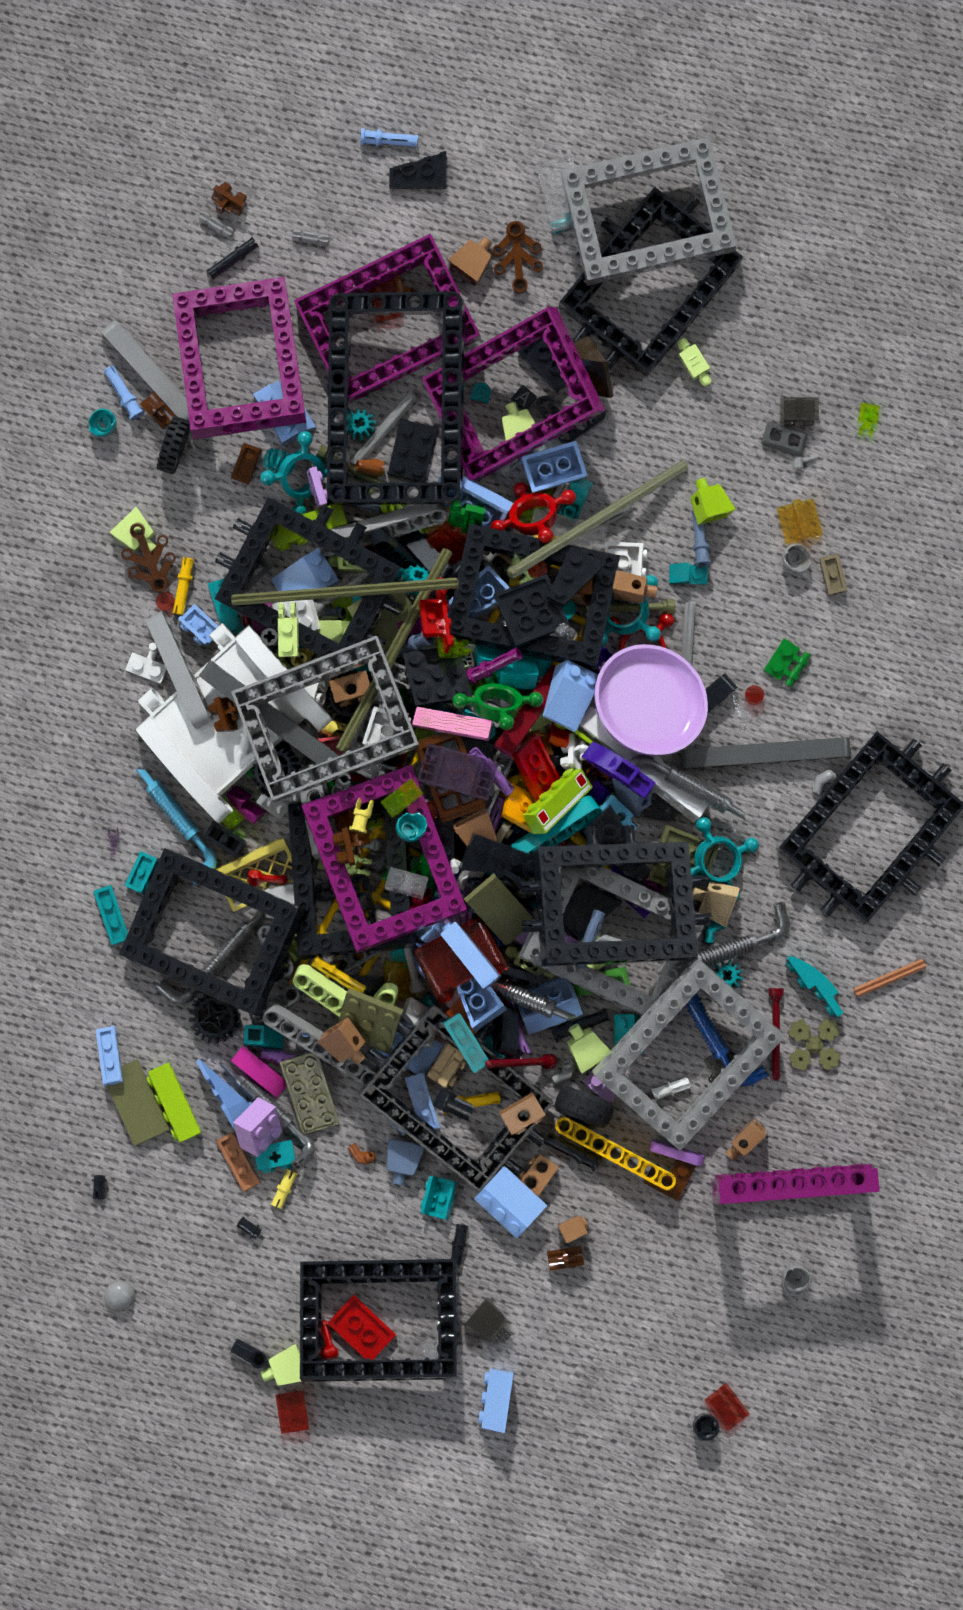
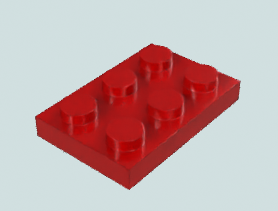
M532 735L512 754L535 802L540 799L539 796L548 791L553 782L560 779L539 735Z
M355 1295L327 1323L364 1359L370 1358L373 1360L396 1336V1333Z

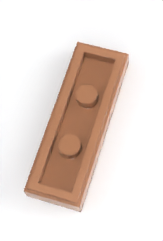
M234 1132L216 1141L243 1192L261 1183L243 1149L240 1148Z

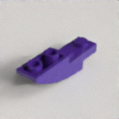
M592 742L581 756L611 779H616L643 799L647 797L656 785V782L640 772L638 767L598 743Z

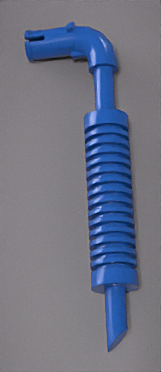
M696 993L686 1004V1009H688V1012H691L689 1014L690 1016L692 1015L691 1018L696 1022L695 1025H698L697 1028L700 1029L699 1032H702L701 1035L703 1039H706L705 1042H708L707 1046L711 1049V1053L714 1052V1058H720L726 1068L731 1062L727 1056L730 1050L728 1046H725L726 1043L724 1039H721L722 1036H719L720 1032H718V1029H715L716 1025L713 1026V1020L710 1019V1015L708 1016L709 1013L704 1009L705 1006L700 1002L701 999H698L699 996ZM762 1065L754 1070L740 1086H755L756 1082L769 1076L768 1072L765 1071L766 1068Z

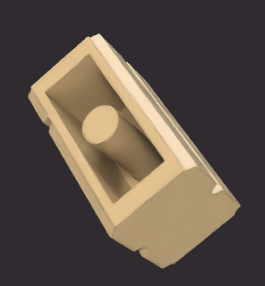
M447 1043L427 1074V1077L447 1089L448 1085L453 1086L458 1078L455 1076L458 1069L463 1070L467 1061L459 1050Z

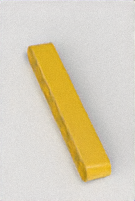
M561 1117L556 1121V1130L564 1137L663 1190L669 1191L676 1186L674 1175L567 1117ZM563 1121L569 1122L570 1128L568 1131L563 1132L560 1130L559 1126ZM581 1130L587 1133V1137L583 1141L578 1140L576 1136ZM600 1139L604 1142V1147L601 1150H596L593 1144L596 1140ZM619 1149L621 1151L620 1158L613 1159L611 1151ZM636 1158L638 1166L636 1168L628 1167L629 1159ZM648 1167H653L656 1170L655 1175L651 1178L645 1176V1170ZM666 1176H670L673 1179V1183L669 1187H665L662 1184V1179Z

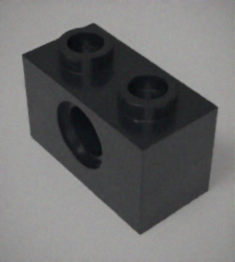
M214 820L203 836L235 858L239 857L248 843Z

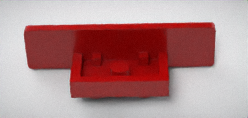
M447 589L435 590L437 599L419 600L418 603L423 637H442L444 653H448L450 648L453 647L454 638L453 635H450L451 618H448L447 614L449 612V602L445 599Z

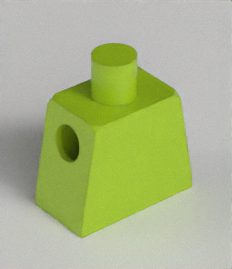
M705 478L695 482L698 490L690 497L698 525L726 518L736 510L721 485L709 486Z

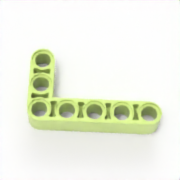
M306 964L300 965L293 978L294 985L340 1017L347 991L311 966ZM385 983L373 998L394 1005L398 995V987L393 983Z

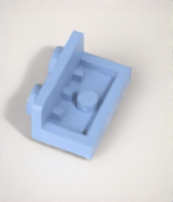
M195 604L182 617L178 618L179 622H181L179 626L186 633L190 631L194 635L192 639L200 646L204 644L207 647L213 641L209 635L219 627Z

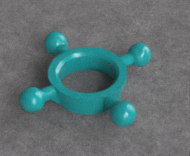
M307 431L299 433L297 440L301 445L300 449L288 455L282 461L277 473L274 474L272 471L266 470L260 476L261 482L266 486L279 481L283 490L289 496L296 499V504L292 507V510L301 515L306 513V508L303 505L304 499L312 496L309 482L300 489L290 488L287 480L290 468L296 462L307 459L312 462L313 467H317V470L321 471L323 481L324 477H327V469L324 468L322 461L314 454L308 453V446L312 443L313 437Z
M654 575L646 576L647 585L658 586V579ZM613 593L610 604H612V602L615 600L613 597ZM646 598L644 603H640L641 611L638 618L630 624L618 625L612 622L608 612L601 647L606 645L607 637L611 632L629 635L642 629L649 641L654 642L660 638V629L655 626L650 627L646 623L650 613Z
M705 817L699 818L696 822V828L699 832L703 833L705 840L696 849L694 855L695 867L691 868V875H708L709 879H706V881L732 886L731 879L738 874L741 868V854L746 851L750 853L757 851L759 842L756 838L750 837L745 840L743 845L737 847L728 838L721 836L712 837L710 820ZM721 843L732 851L734 863L727 875L717 878L706 870L704 856L712 845ZM738 893L736 902H737V901L739 900V898H740V893Z

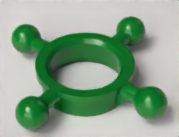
M493 673L490 678L485 677L482 679L485 685L476 689L474 697H467L463 693H458L452 700L456 708L462 709L466 705H471L481 717L499 722V726L503 730H509L514 726V718L517 716L518 710L524 704H529L532 707L541 706L543 696L538 692H533L529 696H521L517 690L510 686L496 684L497 675ZM498 699L508 702L512 706L496 708L485 704L483 701Z

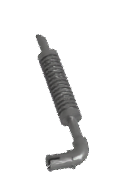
M643 754L631 759L630 763L639 769L642 766H646L647 768L651 767L666 776V782L672 785L675 784V787L678 786L682 791L688 792L689 795L691 794V796L698 798V800L705 804L708 803L709 806L711 805L712 808L718 809L721 813L727 810L745 820L743 810L730 804L731 798L724 794L721 795V792L718 793L717 790L711 789L705 783L701 784V781H698V779L691 775L688 776L687 773L685 774L682 770H678L675 766L669 769L654 761L653 757Z
M785 902L773 904L777 922L776 928L771 930L770 933L759 937L749 934L699 951L698 958L709 967L716 963L756 951L759 944L783 938L788 931L790 920L787 915ZM693 960L684 961L672 966L682 971Z
M258 911L247 925L242 922L239 925L240 928H237L238 931H234L235 934H231L230 940L227 939V943L224 942L225 945L221 946L222 949L219 948L220 951H216L217 954L211 957L212 960L209 959V963H206L207 965L203 966L204 969L201 968L200 970L210 972L213 976L219 975V971H222L221 968L224 969V965L227 966L226 963L230 962L229 959L232 960L231 957H235L234 954H237V950L240 951L239 948L242 949V945L248 942L247 939L250 940L249 937L255 934L252 929L263 918V913ZM164 980L159 983L165 989L159 985L155 987L157 991L168 999V1003L172 1002L175 1005L188 1004L194 999V995L198 991L191 987L181 994L178 990L175 991Z
M498 979L490 985L499 998L502 997V999L509 1000V1002L513 1001L514 1004H520L521 1007H527L528 1010H534L538 1014H545L548 1018H551L552 1015L566 1020L576 1017L572 1013L557 1008V1002L550 1001V999L546 1000L545 997H539L538 994L535 996V993L532 994L531 991L528 993V990H521V987H514V984H507L506 981Z
M220 1064L236 1080L233 1085L237 1089L240 1088L239 1091L242 1090L245 1096L248 1095V1099L251 1098V1102L259 1097L276 1106L282 1131L287 1128L300 1140L299 1143L304 1148L301 1150L302 1153L292 1161L293 1168L299 1163L295 1170L301 1171L310 1160L313 1161L316 1149L314 1141L292 1123L294 1118L288 1115V1112L285 1113L286 1110H282L283 1107H279L280 1104L277 1105L274 1099L271 1100L272 1097H268L269 1094H265L266 1091L263 1092V1088L260 1089L257 1083L254 1084L255 1081H251L252 1078H248V1074L244 1072L241 1075L230 1064Z

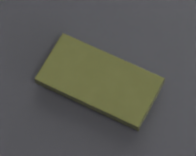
M494 873L464 898L467 904L505 946L522 933V928L526 927L521 926L522 920H534Z
M308 1052L280 1061L301 1132L306 1135L340 1124L319 1057Z
M138 1059L121 1067L123 1083L107 1086L134 1146L170 1130Z

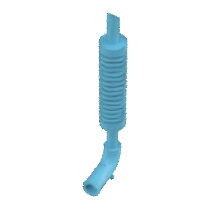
M135 769L148 785L145 790L148 794H151L150 796L158 803L157 805L165 812V815L168 818L170 817V821H172L174 826H178L177 829H180L179 832L185 835L184 838L187 841L192 839L203 852V857L206 860L203 864L215 869L217 856L212 848L209 849L199 837L198 833L201 830L195 823L193 824V820L190 817L188 818V814L185 815L184 809L178 806L179 803H176L177 801L174 800V797H171L172 795L169 794V791H166L167 788H164L165 786L162 785L159 779L154 781L146 770Z

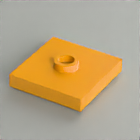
M511 783L515 789H513L514 791L510 795L506 796L501 817L532 833L522 815L531 804L536 802L530 792Z

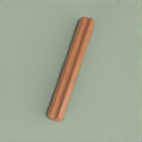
M920 959L855 987L854 993L857 997H861L925 969L926 964L923 959Z

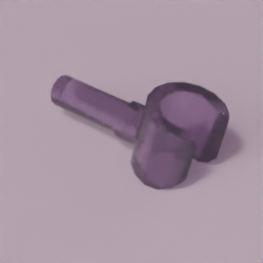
M109 827L107 835L111 842V855H115V843L119 837V828L117 827V833L113 835L110 833Z

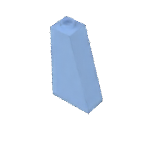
M450 921L442 928L441 936L483 989H487L501 977L458 922L452 923Z

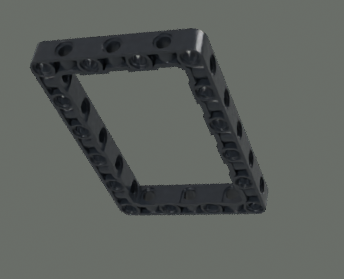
M457 292L338 293L331 297L329 303L327 496L336 505L453 504L454 501L462 499L465 304ZM452 299H458V304L455 307L449 306ZM377 300H382L383 302L380 308H374V303ZM414 300H420L418 307H412ZM339 301H345L343 308H336ZM391 313H405L406 315L443 313L441 482L347 483V472L350 463V446L348 445L350 408L348 407V394L350 393L351 370L349 369L351 332L349 331V318L353 314L379 316L391 315ZM458 337V342L455 345H450V338ZM341 338L344 339V344L337 347L336 341ZM451 375L458 376L457 381L454 383H449V377ZM343 376L344 381L339 385L335 384L336 378ZM451 413H457V418L454 421H449L448 416ZM338 414H343V420L339 423L335 422V417ZM450 451L457 452L454 459H448ZM342 452L343 457L336 461L334 459L335 454ZM376 489L380 490L379 497L372 498V492ZM417 489L418 495L415 498H410V491ZM456 489V495L449 498L447 496L448 491ZM342 490V496L335 499V491Z

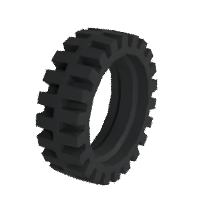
M173 416L159 453L156 467L158 470L173 475L176 472L189 435V420Z

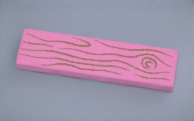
M417 707L412 725L416 728L488 741L493 722L487 719Z

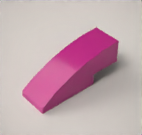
M242 1046L231 1060L276 1098L287 1086L284 1078L245 1046Z

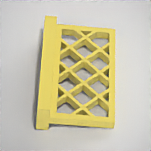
M282 837L216 868V870L247 882V879L240 877L243 869H255L266 875H274L270 872L273 864L276 863L284 866L282 875H284L286 868L292 869V866L288 865L289 860L292 864L291 853ZM283 850L286 851L288 856L286 864L275 861L277 853ZM265 859L272 862L268 872L257 869L260 861ZM264 882V885H258L263 887L262 890L270 888L266 886L267 882ZM226 896L233 912L247 906L243 903L235 906L232 899Z

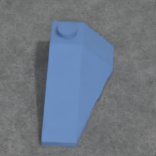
M197 1060L199 1068L209 1085L212 1086L211 1089L215 1097L221 1102V1108L234 1128L233 1122L252 1102L248 1103L244 1097L202 1060Z

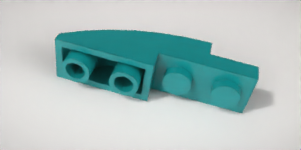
M793 956L786 958L788 962L785 965L791 973L795 972L799 978L796 980L802 989L806 987L807 990L815 987V995L819 1000L823 999L827 1004L825 1009L830 1016L834 1015L837 1018L844 1013L833 998V996L839 993L838 990L820 971Z

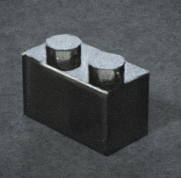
M819 397L780 398L779 423H784L786 427L795 426V423H803V426L811 427L814 426V423H818Z

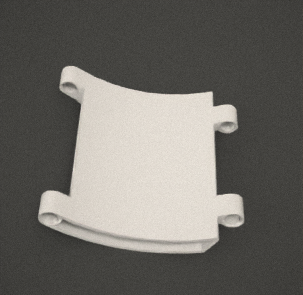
M222 623L209 635L221 650L211 661L245 686L288 670L269 647L262 642L259 635L250 625L235 637ZM206 663L194 675L209 706L214 702V698L226 696L199 676L207 665ZM154 688L150 689L138 700L150 716L136 728V731L191 796L217 823H220L233 811L221 795L253 767L252 763H257L252 746L250 755L237 753L241 740L240 733L242 734L244 726L240 714L237 713L238 720H236L238 730L234 732H216L214 722L220 720L218 714L213 715V721L199 729H195L188 718L177 691L164 701ZM305 688L268 702L298 725L306 719L315 727L318 733L333 720ZM267 727L275 747L283 738Z

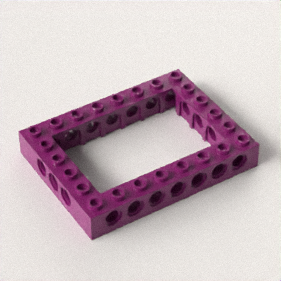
M431 233L294 300L328 372L329 328L321 313L329 310L330 299L333 295L338 293H364L421 264H424L437 292L453 291L460 294ZM452 299L449 306L455 307L458 304V299ZM339 301L336 306L344 303L345 301ZM466 305L464 347L481 339L480 333ZM443 334L433 339L429 338L427 342L415 348L413 346L410 348L411 350L399 356L394 355L393 359L382 364L378 363L376 367L364 373L360 372L354 378L351 376L348 404L442 359ZM458 337L450 338L449 344L455 345L458 342ZM337 377L335 384H341L344 381V377Z
M285 276L172 294L193 440L307 423ZM270 304L283 398L208 410L194 311L197 316L206 317L208 314L214 313L225 314L227 311H244V309L253 307L264 308Z
M547 307L464 354V381L543 337L544 342L548 344L553 355V361H556L561 378L565 380L570 397L580 401L571 406L563 407L564 409L560 412L547 416L548 418L542 422L532 424L531 428L524 432H518L515 434V437L502 441L495 448L485 451L464 409L463 468L469 481H479L605 411L557 307ZM441 367L423 377L422 380L442 421ZM451 375L448 380L449 383L456 382L458 376ZM451 413L448 416V420H456L457 413Z
M412 765L349 787L345 791L341 790L302 805L303 813L356 953L467 912ZM400 790L408 812L410 814L419 812L426 818L428 826L424 836L419 841L423 849V855L428 861L431 876L434 877L437 892L441 898L368 925L345 864H338L336 853H339L340 850L338 846L334 847L332 838L334 834L327 817L335 818L338 814L351 809L354 811L358 798H361L362 806L369 803L370 800H373L375 803V800L383 797H392Z
M872 1164L838 1165L827 1168L812 1167V1169L799 1168L788 1171L773 1170V1172L760 1171L754 1172V1176L753 1173H734L735 1177L729 1174L715 1175V1179H711L713 1203L718 1204L880 1192L878 1168H872ZM754 1183H756V1188H755V1190H753V1184H754Z

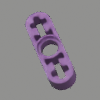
M652 1139L649 1150L698 1166H702L705 1159L703 1154L685 1148L679 1151L674 1145Z

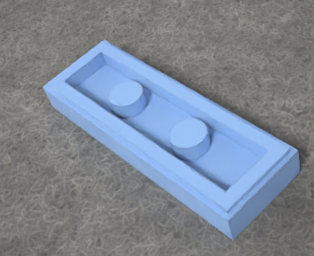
M116 1027L96 1029L103 1085L123 1083Z
M423 1072L405 1077L415 1113L434 1129H439L440 1126Z

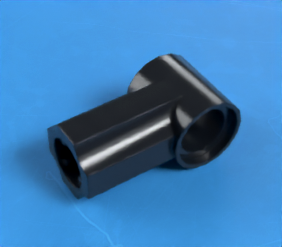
M441 1088L433 1103V1106L446 1113L450 1112L465 1121H468L475 1107L445 1088Z
M238 1338L230 1351V1354L257 1369L265 1367L269 1362V1356L265 1351L259 1350ZM257 1354H261L264 1357L262 1365L255 1362Z

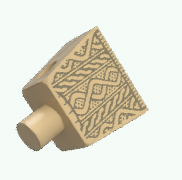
M709 882L706 891L694 888L693 899L701 902L700 914L711 913L712 918L709 919L726 927L740 888Z

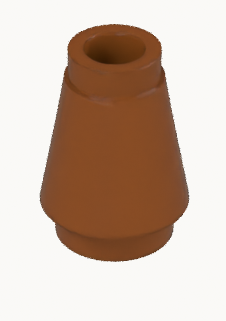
M380 459L357 460L355 470L377 478L378 476H383L385 463L380 461Z

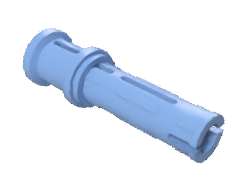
M362 128L360 145L366 143L376 144V146L389 144L417 147L418 135L382 133L380 129L370 131Z
M114 365L106 368L103 372L120 397L121 406L125 407L130 415V421L142 416L145 411L139 407L136 402L137 398L131 395Z

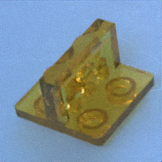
M796 499L793 500L792 504L777 508L786 544L822 536L823 532L814 499L804 501Z
M384 960L383 985L389 982L398 987L396 1001H406L410 997L414 999L415 993H410L409 989L411 977L407 962Z

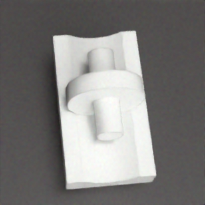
M574 733L569 734L567 747H561L565 754L568 753V756L560 758V765L565 770L570 768L582 769V760L584 759L581 756L589 747L585 741L577 739Z

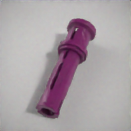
M516 647L489 662L483 661L479 666L467 669V677L473 685H476L479 680L485 677L490 678L497 670L522 659V653Z

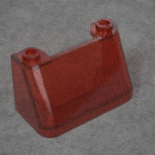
M481 918L472 919L461 925L462 929L499 974H502L509 968L490 928ZM442 936L419 947L414 952V956L440 1004L452 1000L455 994L454 988L474 978Z

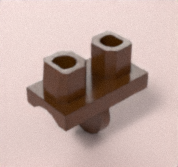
M226 182L220 186L216 185L213 188L214 192L211 199L219 207L217 213L222 214L226 211L229 214L233 212L240 216L243 212L247 196L242 192H238L236 196L230 194L232 187Z
M152 392L148 398L140 403L162 429H165L170 424L173 416H176L155 392Z
M227 697L214 698V702L208 708L212 715L218 714L220 720L214 722L216 732H234L238 730L236 720H238L237 713L239 711L237 707H234L233 701H229Z
M343 828L342 832L332 835L334 847L344 844L346 847V851L336 853L338 864L349 863L352 866L355 865L352 849H355L356 855H361V847L366 846V842L359 841L358 835L352 836L354 843H351L348 828Z
M581 1246L547 1251L550 1271L584 1265Z

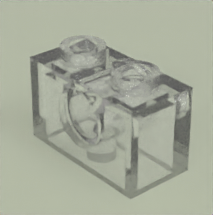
M390 867L385 889L423 900L428 877Z

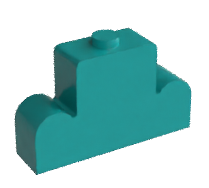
M475 645L473 652L475 667L479 666L483 661L489 662L507 652ZM522 655V659L494 672L497 675V684L507 685L514 689H535L538 676L544 677L551 667L552 661Z

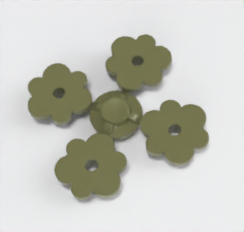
M800 1019L797 1023H791V1029L788 1032L789 1036L795 1037L796 1041L801 1039L807 1040V1050L796 1049L795 1053L790 1054L789 1059L793 1062V1068H799L802 1071L806 1070L807 1065L811 1063L809 1058L810 1052H820L821 1058L818 1061L820 1064H823L825 1070L838 1066L837 1061L840 1060V1054L834 1052L833 1048L822 1050V1040L828 1039L832 1041L834 1036H838L840 1033L835 1021L831 1022L829 1019H824L822 1025H819L817 1028L820 1031L819 1037H809L811 1028L809 1025H806L805 1020Z

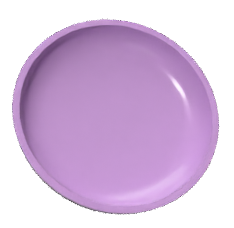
M634 645L620 650L604 664L595 685L594 701L599 720L615 741L633 752L648 756H663L675 753L692 743L705 724L708 701L700 676L683 657L664 647Z

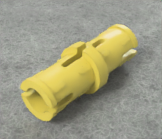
M286 1169L281 1184H278V1190L271 1202V1205L276 1206L280 1199L277 1206L280 1209L283 1208L288 1193L291 1194L292 1190L290 1189L298 1173L293 1172L289 1179L291 1173L289 1169Z

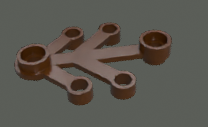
M513 221L507 225V235L498 245L493 247V254L496 257H500L504 253V248L513 240V248L500 263L494 266V272L497 275L504 274L505 268L514 259L515 279L512 283V288L514 292L522 294L527 290V281L523 278L522 259L532 266L534 272L542 271L543 264L521 248L520 240L530 247L533 254L541 252V244L533 241L525 234V227L521 222ZM518 228L519 233L514 234L512 229ZM534 245H538L539 250L534 251L532 247ZM501 248L502 252L497 254L494 250ZM539 263L541 268L535 269L534 264ZM498 266L503 267V271L497 272L496 268ZM522 283L524 287L517 289L516 285Z
M139 522L133 523L130 527V534L138 540L144 557L133 553L130 548L123 549L121 556L124 560H131L149 568L152 575L140 571L138 566H131L128 573L132 578H139L149 582L151 589L155 592H163L169 585V580L166 577L171 564L176 559L173 552H167L164 556L165 562L160 572L158 571L156 565L164 546L168 544V537L164 534L159 535L153 554H151L144 536L145 526ZM135 527H140V528H141V532H140V533H136V532L134 531V528H135ZM161 537H164L166 539V543H160L159 539ZM129 551L131 556L125 557L123 553ZM172 555L174 559L168 561L166 557ZM137 569L138 573L136 575L131 574V570ZM156 580H162L163 584L158 586Z

